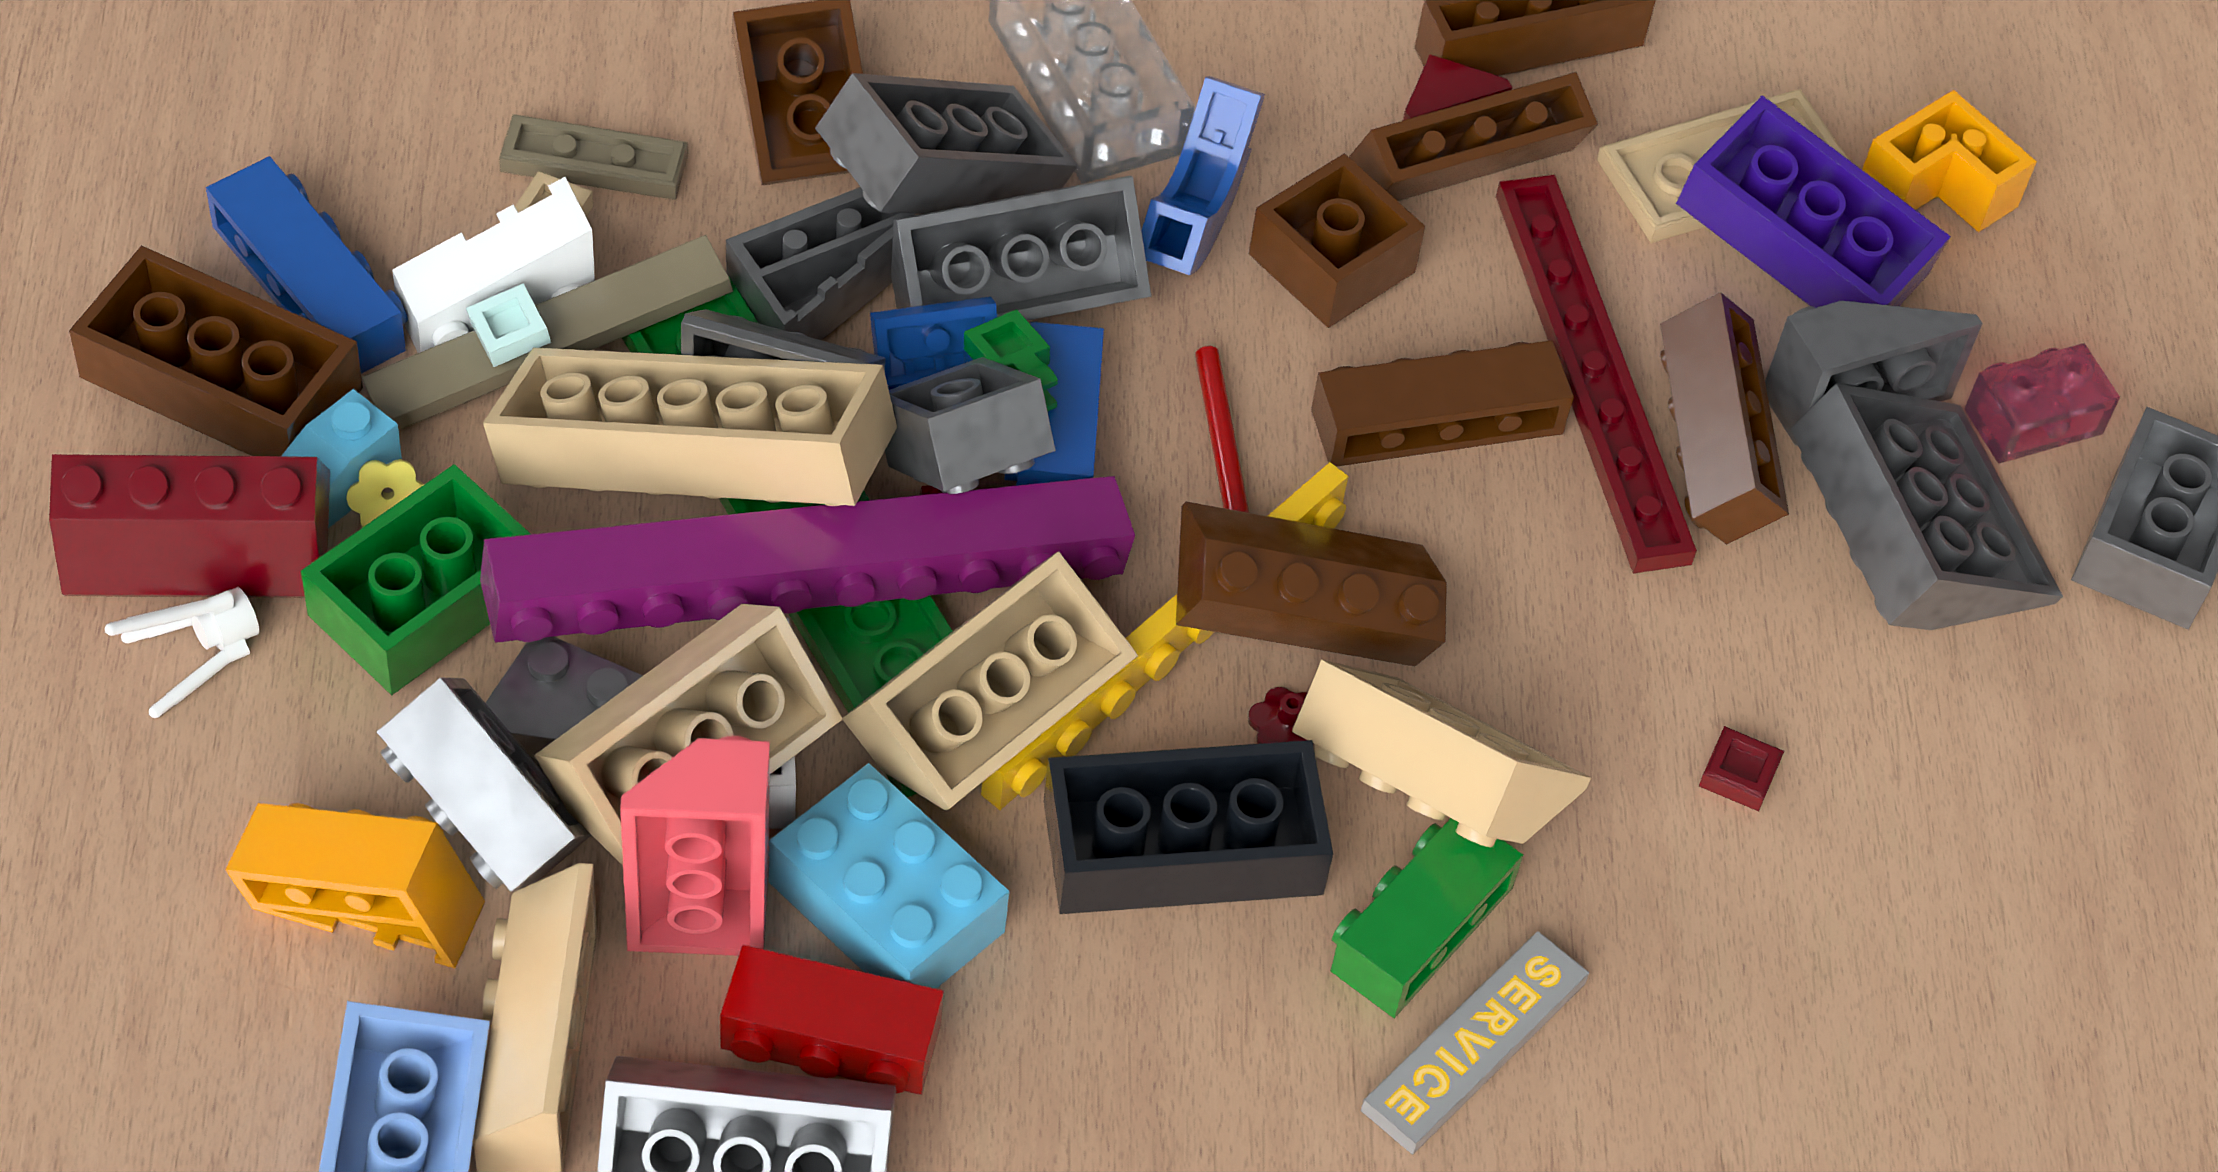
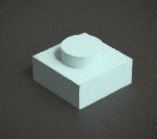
M524 283L466 308L470 322L493 367L530 352L532 348H540L551 343L547 327Z

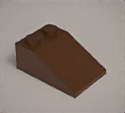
M814 0L733 12L731 32L761 185L849 173L846 168L839 165L833 159L830 153L831 148L815 128L851 74H863L851 1Z

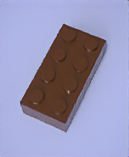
M142 245L69 330L80 378L250 456H282L309 422L354 389L359 393L363 388L357 341Z

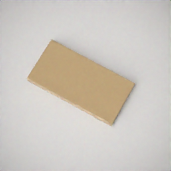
M1801 89L1767 98L1848 159ZM1755 102L1600 146L1597 157L1598 163L1650 243L1706 227L1679 207L1676 202L1694 164Z

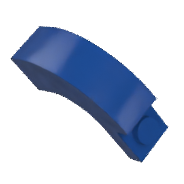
M1212 76L1205 77L1188 135L1175 170L1163 192L1151 199L1141 230L1146 261L1187 275L1195 273L1202 266L1221 231L1239 188L1252 150L1249 148L1265 94Z

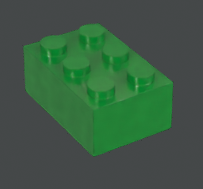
M453 464L301 570L307 614L388 693L393 695L490 625L480 582L484 539L531 535V533L460 468Z

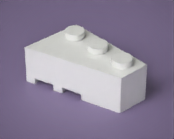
M566 177L548 185L552 193L551 196L518 213L515 206L511 205L496 213L500 223L475 237L466 240L461 232L393 269L395 294L402 302L408 318L404 325L418 353L474 331L466 308L524 283L532 301L537 305L595 281L592 228Z

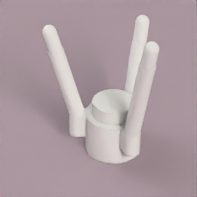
M236 587L208 599L128 617L127 619L110 622L105 626V632L108 635L122 634L121 639L124 643H132L193 626L198 640L205 649L216 646L221 650L149 708V715L152 718L160 717L174 705H177L230 662L250 654L245 640L259 634V625L253 607L242 589Z

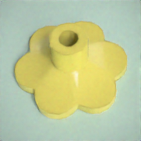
M398 459L385 464L378 460H371L361 466L359 481L349 487L346 499L348 506L353 511L360 513V522L362 527H364L424 484L416 480L415 468L408 461ZM391 488L393 489V491L390 493H385L383 489Z

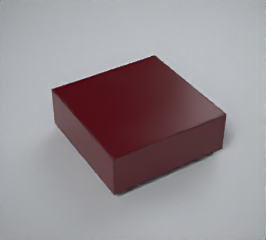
M1724 726L1702 775L1699 787L1759 812L1784 751Z

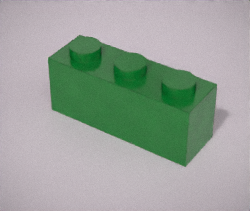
M1452 818L1443 827L1436 823L1432 824L1416 843L1412 852L1414 858L1403 869L1395 865L1385 873L1373 892V902L1362 913L1356 908L1351 910L1340 922L1332 936V941L1337 946L1330 972L1395 1019L1513 889L1523 854L1504 840L1496 839L1493 847H1486L1457 834L1456 829L1459 822Z

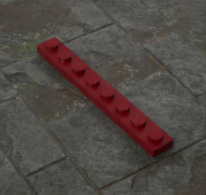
M1555 175L1499 181L1496 193L1499 208L1548 341L1553 340L1574 396L1572 408L1631 570L1634 574L1690 566L1693 564L1697 549Z

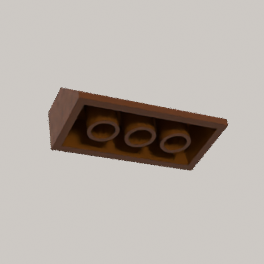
M1187 501L1181 506L1176 625L1414 667L1446 642L1447 582L1423 545Z

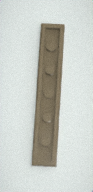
M704 235L535 305L551 339V343L540 348L593 350L732 292L730 279L710 241ZM474 330L364 375L362 380L373 405L395 421L400 430L508 385L530 352L493 367Z

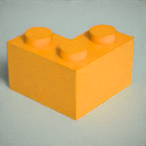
M1953 89L1874 138L1862 170L1915 210L1938 196L1979 233L2018 208L2037 161Z

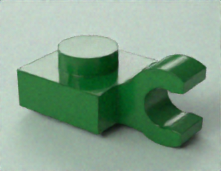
M1017 309L964 332V350L973 360L983 357L1040 378L1047 412L1057 408V401L1047 390L1058 385L1056 375L1048 366L1050 364V346Z

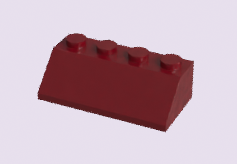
M52 454L49 522L61 593L64 596L213 597L227 590L239 587L246 594L247 598H305L301 570L328 552L330 470L318 457Z

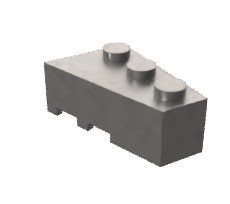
M554 636L545 637L541 640L525 644L485 703L542 770L534 756L643 675Z

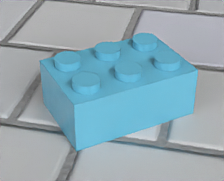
M870 763L866 764L769 840V883L865 973L937 989L1005 932L1009 890Z

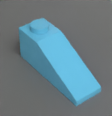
M354 389L309 422L282 454V456L318 457L330 470L328 529L352 510L347 503V491L351 485L359 481V470L363 464L371 460H378L389 464L394 460L402 459L398 424Z

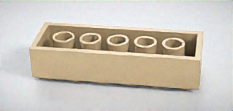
M532 348L483 422L502 484L528 485L535 488L588 489L596 492L608 490L640 492L650 495L704 496L710 499L737 498L764 500L767 502L817 503L827 506L856 505L897 429L883 365Z

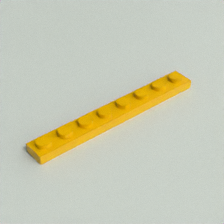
M1329 462L1267 516L1335 528L1346 511V505L1343 501L1349 476ZM1177 594L1125 638L1138 656L982 782L981 796L1000 811L1016 796L1027 797L1042 783L1047 774L1048 758L1076 755L1085 746L1095 727L1107 717L1113 720L1122 715L1134 700L1136 692L1150 679L1154 681L1163 679L1172 670L1182 651L1194 641L1197 644L1205 642L1214 632L1176 625Z

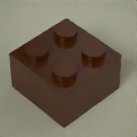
M1344 153L1256 207L1249 255L1327 328H1330L1416 272L1426 226Z

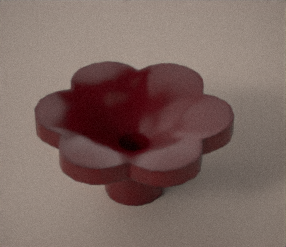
M1275 687L1266 693L1264 702L1254 704L1250 708L1248 723L1257 731V744L1306 741L1305 738L1293 733L1292 730L1308 692L1294 693L1284 687Z

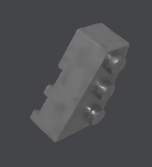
M858 187L726 239V273L759 324L788 332H799L810 338L823 340L892 283L891 266L894 219L914 216L915 213L888 214L880 212L865 200L863 189Z

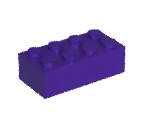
M1763 95L1694 164L1676 202L1679 207L1809 306L1816 308L1838 301L1900 306L1929 275L1951 237Z

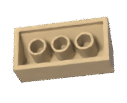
M1058 551L1024 575L845 715L842 720L884 773L946 811L1123 669L1138 654Z
M741 604L534 756L566 810L623 865L620 813L621 795L698 738L720 739L725 736H742L751 741H770V775L843 718L780 607Z
M1321 660L1292 730L1293 733L1306 740H1312L1315 744L1314 753L1317 758L1342 768H1348L1349 763L1362 769L1358 779L1363 783L1390 794H1395L1396 790L1399 789L1410 795L1406 804L1409 808L1437 820H1444L1446 815L1458 821L1457 834L1486 847H1493L1496 839L1524 844L1587 789L1591 777L1398 677L1326 660Z
M578 863L513 892L508 919L497 918L492 955L494 960L502 961L499 979H487L483 999V1020L492 1021L489 1041L487 1040L481 1079L482 1088L477 1107L472 1143L477 1172H563L597 939L593 864Z

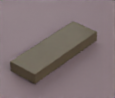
M513 114L499 157L500 172L535 177L539 171L558 179L566 177L567 181L573 184L676 200L688 158V142Z

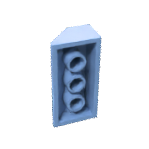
M347 1001L319 1172H468L490 1021Z

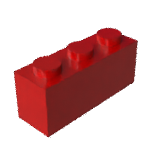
M742 945L720 1014V1049L731 1051L737 1057L749 1062L763 1063L771 1060L797 1066L805 1073L814 1077L833 1078L841 1076L867 1083L895 1085V1094L906 1091L922 1095L941 1026L944 990Z

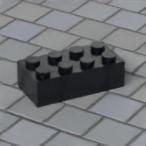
M1312 740L1048 758L1043 801L1059 915L1324 895L1333 858V849Z

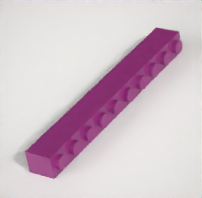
M1115 476L969 490L958 494L939 493L859 501L855 506L820 505L484 539L480 582L494 643L516 640L534 642L553 636L580 633L599 635L617 629L645 626L663 628L681 622L709 619L720 620L741 604L780 607L783 614H791L803 609L837 605L855 607L874 601L901 598L918 600L929 595L956 592L981 593L993 588L1012 586L1058 551L1080 579L1101 580L1112 575L1124 573L1134 542L1135 532Z

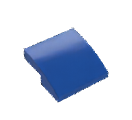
M990 296L871 312L874 355L885 357V376L888 389L890 390L973 361L964 350V332L997 318V307L993 298Z

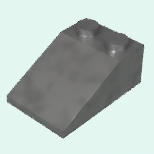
M1838 301L1818 308L1814 306L1802 308L1787 317L1765 380L1769 405L1794 445L1797 446L1798 444L1790 429L1836 383L1940 402L1951 399L1978 336L1982 322L1977 314L1850 301Z

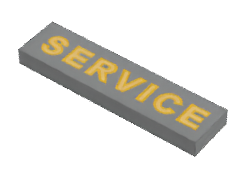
M1537 931L1364 1099L1361 1112L1413 1155L1586 984L1589 972Z

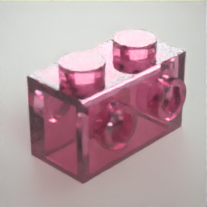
M2082 343L2064 349L2049 348L2040 352L2035 357L2010 364L1999 362L1979 372L1964 410L1994 458L2000 464L2102 435L2118 404L2120 396L2086 344Z

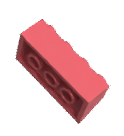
M725 736L720 739L698 738L621 795L620 813L627 951L739 956L742 945L764 949L768 897L770 741H751L742 736Z

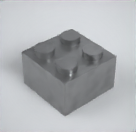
M981 357L889 390L897 429L885 449L888 467L906 474L916 481L924 482L942 490L943 493L958 494L972 490L979 485L980 478L996 472L1010 474L1027 470L1035 464L1034 458L1056 451L1041 379Z

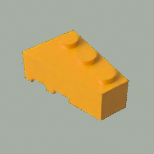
M258 803L225 869L254 910L332 933L338 922L376 932L373 938L374 945L393 951L399 940L427 947L437 952L434 957L435 963L456 969L485 904L483 896L444 835L441 827L437 822L420 816H409L406 819L374 816L366 811L357 809L337 812L314 809L301 803H291L288 806Z

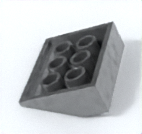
M1836 383L1790 429L1801 450L1802 462L1813 474L1825 498V507L1830 516L1837 522L1850 547V557L1854 564L1862 571L1875 597V606L1881 616L1886 619L1888 625L1935 630L2053 605L2063 597L1961 405Z

